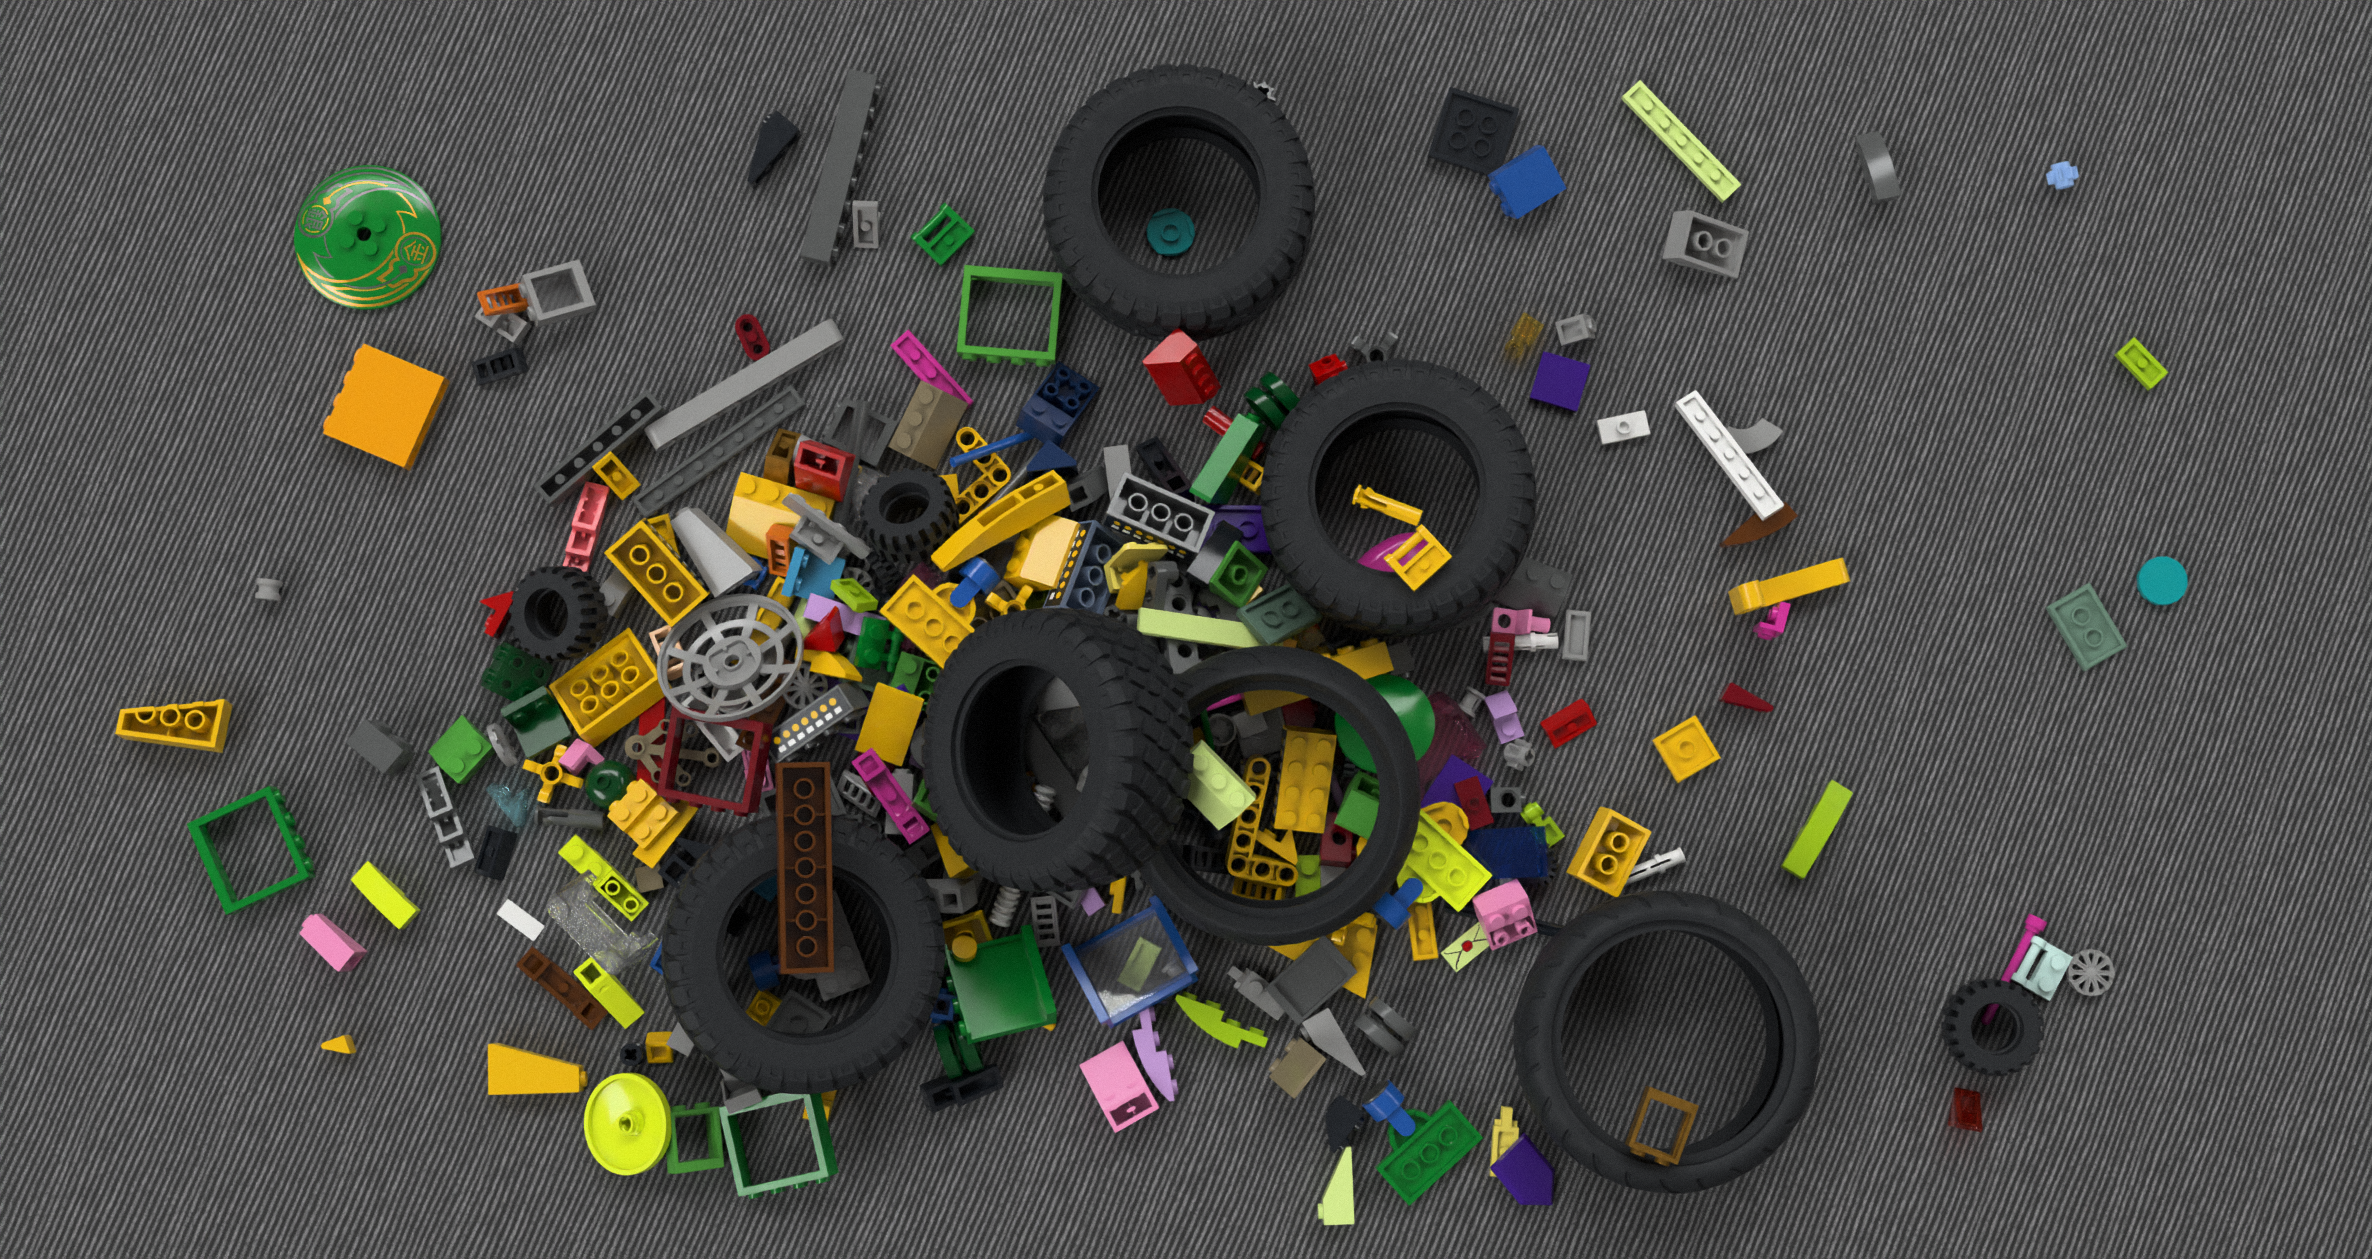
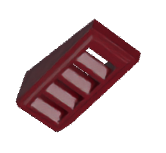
M1490 632L1484 674L1486 684L1510 685L1515 634ZM1495 642L1509 643V645L1498 646L1495 645ZM1494 652L1507 653V656L1493 654ZM1492 663H1506V666L1492 665Z
M1733 682L1726 684L1718 698L1720 702L1762 713L1772 712L1774 708L1773 705Z

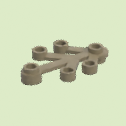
M662 719L658 726L645 736L633 735L625 743L626 754L632 759H640L651 773V779L655 783H659V780L654 778V773L661 771V768L657 767L649 754L660 755L663 759L666 742L662 745L651 743L663 733H668V731L662 730L661 724L665 721L670 722V719ZM694 722L685 724L682 742L688 737L697 735L698 726ZM688 725L695 726L696 731L694 734L686 732ZM634 743L642 745L640 752L633 750L632 746ZM715 747L707 748L705 751L680 748L679 758L703 761L706 766L711 768L717 767L722 761V755ZM708 754H716L717 760L709 762L707 759ZM678 764L676 782L684 787L690 784L691 775ZM682 774L687 775L689 778L688 782L681 783L679 776Z

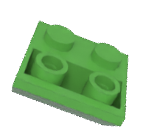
M901 652L891 687L895 688L904 683L910 694L925 699L921 711L926 712L930 693H934L933 685L940 670L943 669L934 661Z
M1358 771L1347 787L1334 823L1368 840L1378 812L1379 780Z

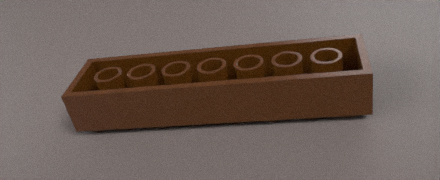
M830 762L776 763L779 973L834 972Z

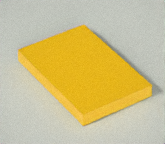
M878 682L855 750L865 753L870 748H873L881 760L902 767L925 699Z

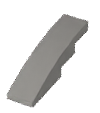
M1128 444L1103 448L1110 502L1123 473L1131 474ZM1114 531V534L1127 543L1136 542L1141 544V542Z

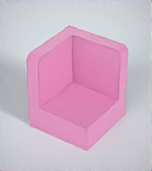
M576 739L558 762L572 775L577 776L588 762L597 765L605 758L590 744Z

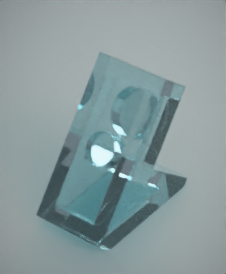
M490 784L485 790L516 827H524L527 818L529 790L523 789L510 799L512 793L504 784Z

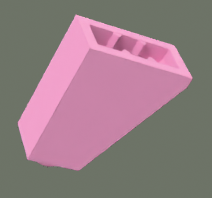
M323 914L310 915L302 924L304 928L299 934L338 972L352 971L368 952Z

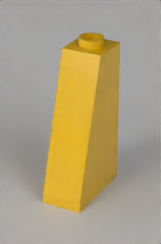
M501 1043L488 1044V1095L582 1092L584 1091V1086H587L588 1074L587 1071H584L583 1065Z

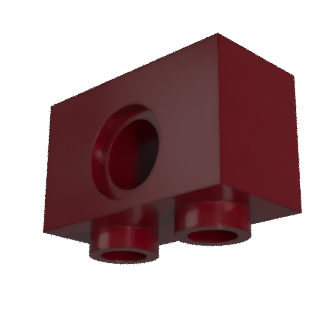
M1327 812L1324 834L1321 833L1318 866L1347 869L1351 861H1355L1356 847L1352 846V837L1356 838L1357 834L1334 823L1338 813ZM1340 836L1344 839L1345 843L1337 845L1333 842L1332 838Z

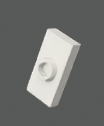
M1645 410L1596 421L1601 445L1650 435Z

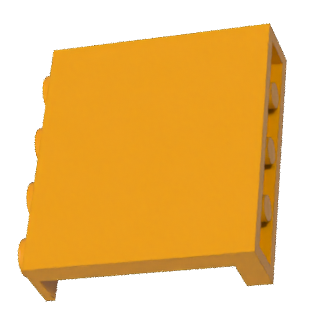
M363 343L362 347L354 355L353 361L355 363L352 370H349L344 377L343 383L345 385L342 392L338 393L334 399L333 412L324 421L323 434L410 471L450 381L443 376Z

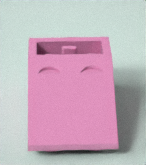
M1124 1041L1117 1043L1079 1065L1115 1133L1159 1109L1154 1095Z

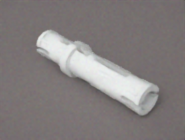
M1530 632L1527 635H1515L1514 651L1530 650L1531 652H1536V649H1558L1557 633L1535 634V632ZM1483 637L1484 653L1488 652L1490 637ZM1495 642V645L1508 646L1509 643Z
M1679 847L1663 855L1656 854L1653 856V859L1634 866L1631 874L1646 869V871L1628 878L1624 886L1659 872L1663 874L1666 872V869L1686 862L1681 848ZM1667 859H1670L1669 862H1666V863H1664V864H1661V865H1659V866H1656V867H1654V868H1651V866H1653V865H1655V864H1658V863H1660V862H1662V861H1665V860H1667Z

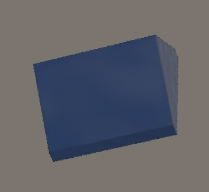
M1049 439L1026 466L1030 481L1052 470L1060 477L1078 475L1076 460Z

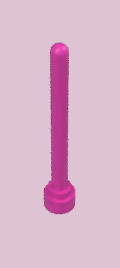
M2028 914L2024 922L2026 923V932L2001 978L2002 981L2011 983V977L2013 973L2017 972L2031 944L2032 937L2036 934L2039 935L2040 931L2043 932L2047 925L2046 921ZM1988 1004L1981 1017L1982 1024H1990L2000 1004Z

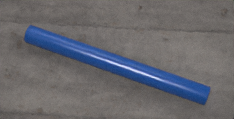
M1024 431L950 458V464L952 467H957L1026 442L1034 437Z

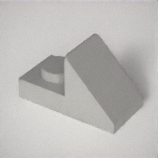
M853 200L854 247L879 248L880 212H878V201Z

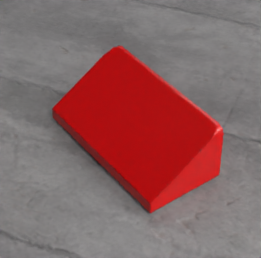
M1579 699L1540 722V725L1556 749L1597 725V722L1589 705L1583 699Z

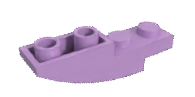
M1154 1006L1139 1013L1142 1028L1134 1029L1132 1033L1140 1060L1150 1079L1169 1101H1175L1174 1095L1179 1093L1176 1079L1171 1080L1170 1070L1174 1069L1172 1054L1167 1055L1166 1050L1156 1051V1047L1160 1046L1158 1031L1153 1032L1151 1022L1156 1021Z

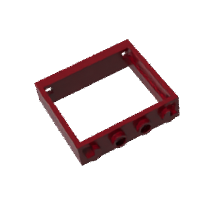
M672 706L657 795L665 796V801L680 803L681 800L688 801V806L703 808V804L710 805V810L716 812H726V809L734 810L733 815L748 817V813H758L774 724L746 718L726 722H706L755 732L743 802L739 803L673 789L685 719L706 721L691 718ZM685 707L691 711L705 714L706 712L704 710Z

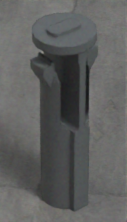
M537 805L534 823L535 826L543 824V826L562 825L574 828L604 830L605 813L602 811L554 809L550 806L543 808L541 805Z

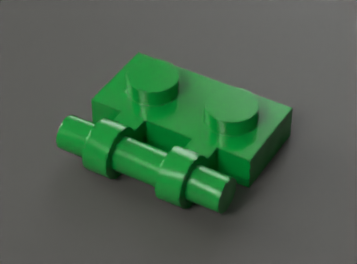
M864 616L853 665L880 670L883 660L887 661L885 671L895 673L896 665L900 658L901 642H904L905 635L896 627H894V631L888 630L890 625L888 620ZM886 639H892L889 653L884 652Z

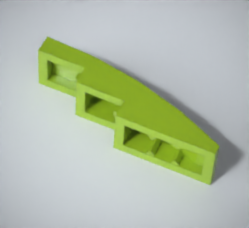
M1834 780L1827 784L1819 802L1814 805L1805 825L1801 827L1781 865L1783 869L1801 880L1805 878L1832 833L1853 792Z

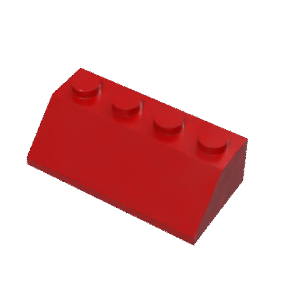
M1179 327L1142 361L1170 406L1204 404L1208 399L1213 398L1221 388L1198 345Z

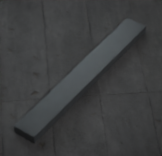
M791 384L631 500L644 518H651L806 406V403Z

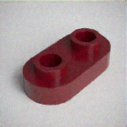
M751 314L741 315L735 322V330L747 356L756 362L770 354L771 347L757 318ZM747 324L753 326L750 332L744 331V327ZM757 346L763 347L762 352L759 354L754 352Z

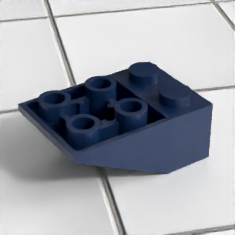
M1058 361L1022 408L1016 426L1045 444L1049 439L1060 448L1100 387Z

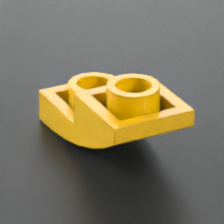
M759 990L745 1012L754 1021L766 1026L782 1000L767 990L762 992Z

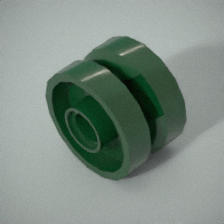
M1267 371L1259 379L1262 390L1252 386L1243 394V397L1253 411L1271 429L1277 432L1287 415L1297 406L1300 400L1280 378Z
M961 1018L954 1020L955 1034L946 1023L933 1027L938 1051L949 1079L963 1075V1060L971 1072L984 1068L979 1042L968 1044L966 1036H961L958 1021H961Z

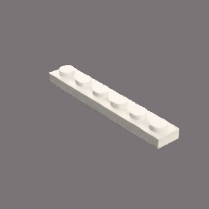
M1695 390L1676 402V409L1761 520L1764 521L1784 507L1782 501L1699 393Z

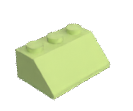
M1201 739L1190 750V753L1194 754L1193 772L1188 774L1191 785L1187 798L1220 830L1237 818L1256 799V793Z

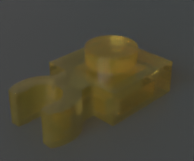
M1524 312L1510 332L1515 339L1506 343L1504 351L1507 352L1510 346H1516L1518 352L1515 358H1519L1524 350L1523 344L1525 343L1530 347L1544 325Z

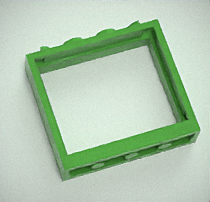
M965 265L957 342L958 356L969 361L985 358L987 359L986 362L1001 363V360H1009L1013 365H1025L1026 362H1033L1038 367H1050V364H1056L1063 287L1062 273ZM971 281L1054 287L1048 352L966 345Z

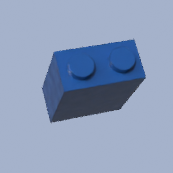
M1541 145L1533 146L1488 174L1491 181L1488 183L1489 187L1495 195L1500 197L1502 211L1506 216L1515 219L1522 217L1567 189L1545 147Z

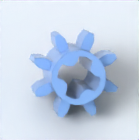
M2069 161L2051 165L2052 171L2046 174L2048 185L2054 184L2056 190L2074 186L2073 180L2079 177L2077 166L2071 167Z

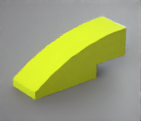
M369 861L351 879L365 897L398 929H405L421 911L404 896V892Z

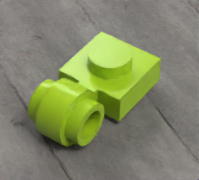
M1536 801L1532 804L1529 802L1522 808L1523 811L1520 814L1529 825L1532 822L1536 824V826L1530 829V832L1537 841H1542L1544 845L1546 843L1550 844V848L1565 837L1550 815L1544 820L1541 819L1544 811Z

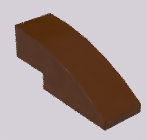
M1783 502L1784 507L1764 521L1761 520L1757 513L1752 515L1721 542L1719 546L1721 548H1729L1755 542L1783 528L1798 517V515L1786 502Z

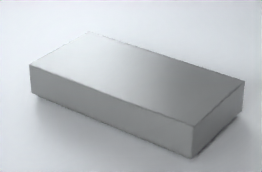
M1566 610L1561 659L1587 661L1591 612Z

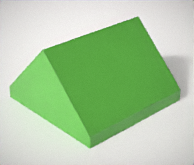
M1235 540L1209 580V589L1212 593L1237 608H1241L1246 605L1268 568L1239 541Z

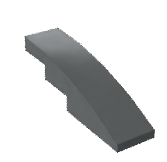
M437 766L416 775L429 818L434 822L440 843L445 848L451 868L455 871L476 862L477 858L441 768Z

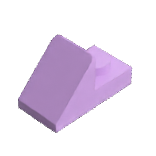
M1507 690L1485 698L1484 702L1500 745L1525 736L1516 714L1518 710Z

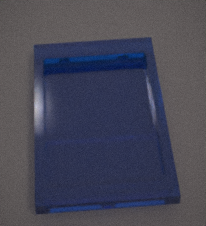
M1546 826L1468 831V853L1493 875L1489 880L1548 877Z

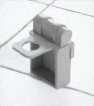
M720 1069L724 1076V1079L720 1081L723 1102L729 1114L763 1101L761 1088L740 1081Z

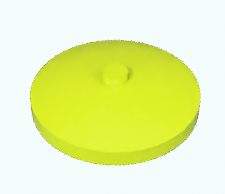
M621 1073L606 1078L592 1092L584 1115L585 1137L591 1153L607 1170L619 1175L640 1174L650 1170L664 1156L672 1134L671 1110L664 1093L658 1085L641 1074Z

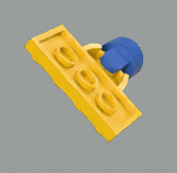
M978 555L970 558L959 570L960 575L964 578L960 584L949 582L931 590L913 574L879 611L941 669H944L945 661L952 651L957 649L958 644L969 633L975 631L970 626L976 611L974 596L979 592L987 597L1001 581L1000 574Z

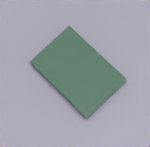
M2090 582L2045 607L2082 671L2088 670L2128 647Z
M1289 583L1239 608L1236 612V616L1263 646H1275L1319 623L1323 618L1320 612L1309 605Z

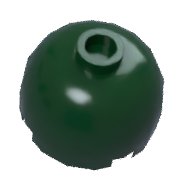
M614 760L602 761L594 765L586 776V794L598 807L609 810L610 805L614 801H621L627 794L626 788L631 782L636 780V776L622 762Z

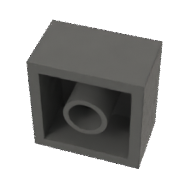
M364 719L345 742L383 774L397 776L415 754L410 749L412 745L406 739L391 734L393 729L385 722H379L376 719L374 721Z

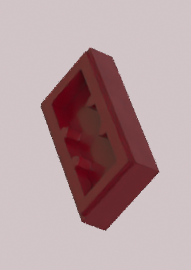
M1477 775L1453 784L1462 810L1467 816L1470 831L1494 823Z

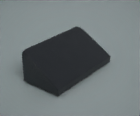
M488 825L473 873L503 881L517 839V833Z

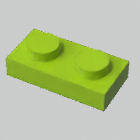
M2135 337L2130 339L2114 354L2147 390L2153 388L2169 373Z
M845 578L831 581L830 589L854 612L865 613L866 611L877 609L878 600L855 579Z
M1297 855L1298 862L1295 868L1298 872V879L1295 882V897L1308 894L1320 888L1319 855Z

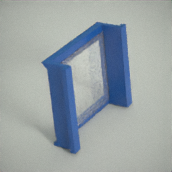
M1156 895L1149 898L1152 906L1074 949L1070 943L1061 947L1101 1025L1107 1023L1110 1029L1198 981L1195 973L1199 969L1163 903Z

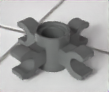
M1390 331L1380 346L1374 345L1372 347L1367 345L1358 336H1355L1349 346L1365 357V363L1371 362L1369 356L1373 353L1380 354L1383 361H1388L1387 352L1397 341L1398 336Z

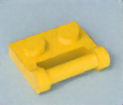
M1422 524L1415 529L1417 532L1392 554L1388 553L1383 558L1413 592L1419 589L1452 559L1449 552ZM1424 539L1428 544L1402 567L1398 562Z

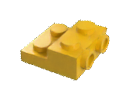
M640 778L638 782L635 780L627 786V794L621 801L616 800L610 805V813L607 817L623 832L627 833L640 847L648 851L681 814L669 802L665 801L662 796L657 795V791Z

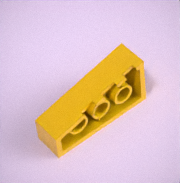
M219 699L211 702L199 701L191 704H169L161 707L150 706L120 709L115 734L126 740L223 753L233 705L225 699Z

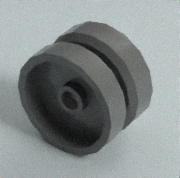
M1375 996L1369 1003L1368 1009L1372 1012V1016L1376 1021L1367 1014L1361 1013L1354 1024L1381 1050L1384 1048L1396 1058L1404 1048L1402 1043L1393 1036L1399 1035L1404 1040L1410 1041L1418 1030Z

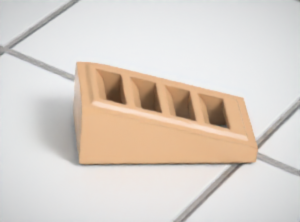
M669 624L649 633L657 656L663 642L659 643L658 640L666 637L673 628ZM678 640L674 648L683 650L682 645ZM676 658L669 660L667 677L670 681L683 676V660Z

